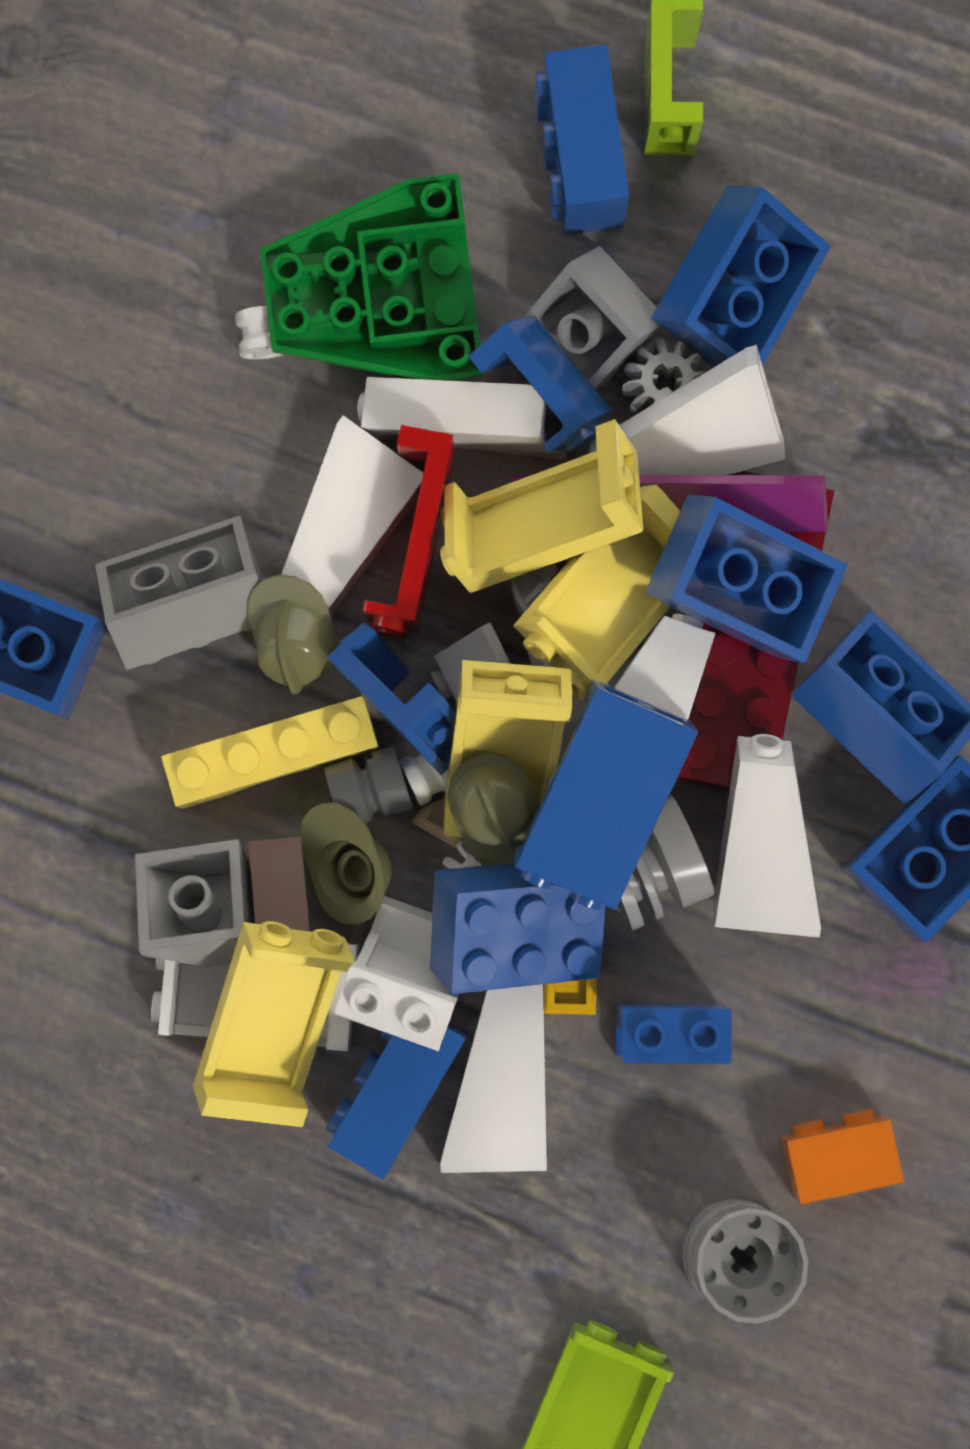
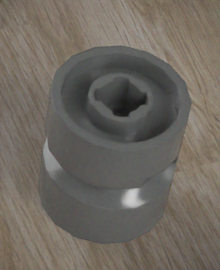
M394 744L366 752L364 762L361 763L349 757L324 765L333 803H339L352 809L365 823L371 822L373 812L376 811L388 817L413 809Z

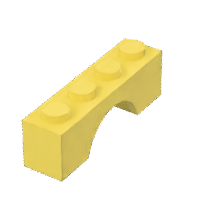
M363 696L166 754L161 756L175 806L185 809L232 795L245 788L281 776L324 766L349 757L356 758L366 755V752L379 749L380 746L367 702Z

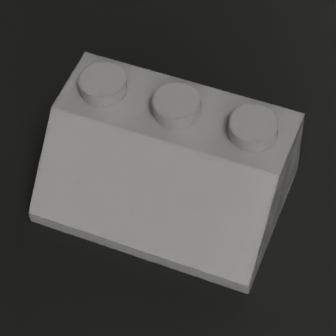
M240 515L95 564L105 623L126 670L141 665L153 664L167 656L191 648H200L211 641L241 631L251 630L247 601L253 588L262 581V577Z

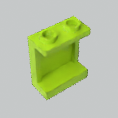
M651 0L645 33L644 155L694 156L703 125V102H672V48L695 47L703 15V0Z

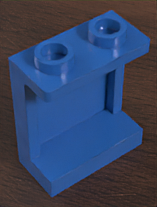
M536 316L504 323L468 356L481 373L515 364L563 423V428L543 445L549 454L563 448L568 453H571L579 446L583 448L596 438L595 426L603 424L601 421L613 411Z
M367 623L361 624L353 633L347 635L340 642L338 648L327 658L365 700L442 776L449 767L456 711L429 682L404 705L391 691L409 674V670L372 627Z
M615 1002V1055L622 1056V1060L625 1063L728 1064L732 1059L731 1008L720 1003Z

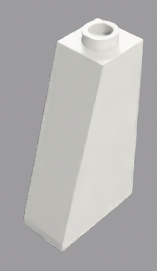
M757 345L743 349L619 425L638 452L639 475H729L785 460L784 438ZM596 440L590 444V453L597 451Z
M367 377L365 392H362L359 396L357 413L361 422V428L377 439L398 441L401 425L451 434L454 438L455 448L566 460L567 450L565 448L549 454L543 447L547 441L563 428V423L532 385Z
M343 415L335 427L282 575L296 576L311 583L323 595L329 608L330 616H332L417 501L423 472Z
M673 614L672 618L664 616L654 627L613 688L688 720L715 633L702 629L703 623L691 616L683 614ZM554 772V773L552 774V776L550 777V780H549V783H548V786H547V787H549V785H550V783H551V781H552V779H553V776H554L555 772Z
M758 734L753 737L738 736L714 890L715 895L713 897L715 927L820 938L821 924L791 741H783L769 734Z
M543 984L486 991L441 1156V1173L547 1171Z

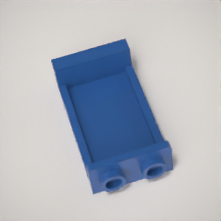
M593 679L584 698L586 702L584 711L522 847L518 846L514 853L515 868L522 870L520 876L533 885L549 889L553 883L571 891L570 898L585 907L599 910L602 904L616 910L695 741L698 730L693 722Z

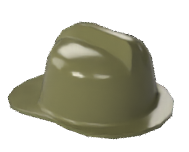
M276 575L265 578L257 584L247 601L248 618L257 647L259 667L268 678L288 686L292 694H298L304 685L311 683L334 666L327 658L338 648L329 608L323 595L311 583L296 576Z
M494 753L475 755L460 764L450 778L447 797L451 814L467 849L476 861L484 866L514 863V853L518 846L522 847L538 812L540 803L530 779L518 763L507 756Z
M321 803L311 808L302 820L299 834L301 836L302 851L313 880L316 895L323 909L330 917L343 924L358 925L372 919L381 908L385 891L388 889L392 878V862L385 848L372 838L364 820L352 809L339 803Z

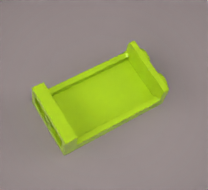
M589 1320L587 1326L574 1322L521 1449H639L665 1383H670L674 1374L671 1363L665 1361L667 1354L659 1348L642 1341H637L635 1348L616 1340L618 1332L602 1323Z

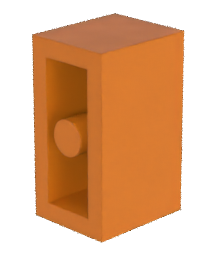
M869 1108L843 1114L844 1123L824 1127L822 1119L792 1125L793 1134L780 1137L794 1198L802 1205L904 1183L891 1119L882 1114L875 1116L874 1109Z

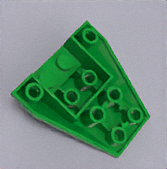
M459 173L407 179L260 249L272 352L406 379L458 381L484 377V372L481 373L468 357L480 346Z

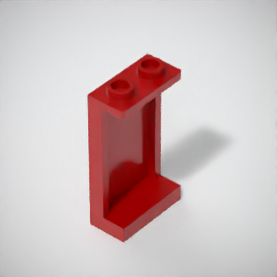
M401 425L397 442L399 456L414 467L424 469L397 602L394 605H387L365 600L363 613L368 623H371L376 628V633L405 639L407 631L419 632L442 522L440 510L444 507V486L450 484L455 460L454 438L451 434Z

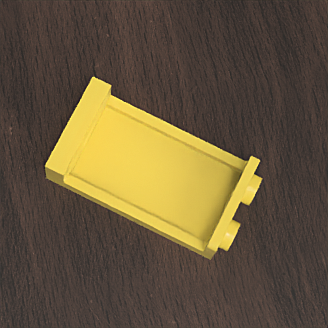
M614 419L595 426L597 451L474 497H467L455 482L445 485L444 507L440 510L441 520L445 528V546L441 547L440 554L448 574L456 576L465 588L472 593L643 532L638 452Z
M657 484L640 487L643 532L573 556L513 625L525 638L523 644L535 658L544 663H549L552 667L569 668L572 670V696L579 700H585L584 698L593 679L608 685L607 683L671 607L644 594L680 513V510Z
M462 660L444 799V835L462 837L451 814L447 792L450 778L459 765L475 755L494 753L507 756L518 763L530 779L541 805L548 790L547 786L550 777L558 767L565 722H570L571 669Z
M266 921L262 924L243 922L193 1084L201 1116L303 1127L309 1109L302 1091L341 971L348 972L350 965L355 963L345 937L327 929H316L313 932L290 929L286 925L274 921Z

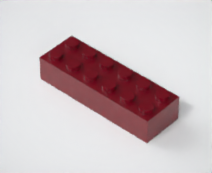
M740 471V472L733 473V474H729V475H761V474L752 473V472H747V471ZM826 488L827 518L829 520L835 490ZM826 531L785 532L820 551L823 549ZM702 622V629L715 633L688 718L695 725L698 734L677 780L730 791L738 736L753 737L758 734H769L783 740L799 662L776 658Z

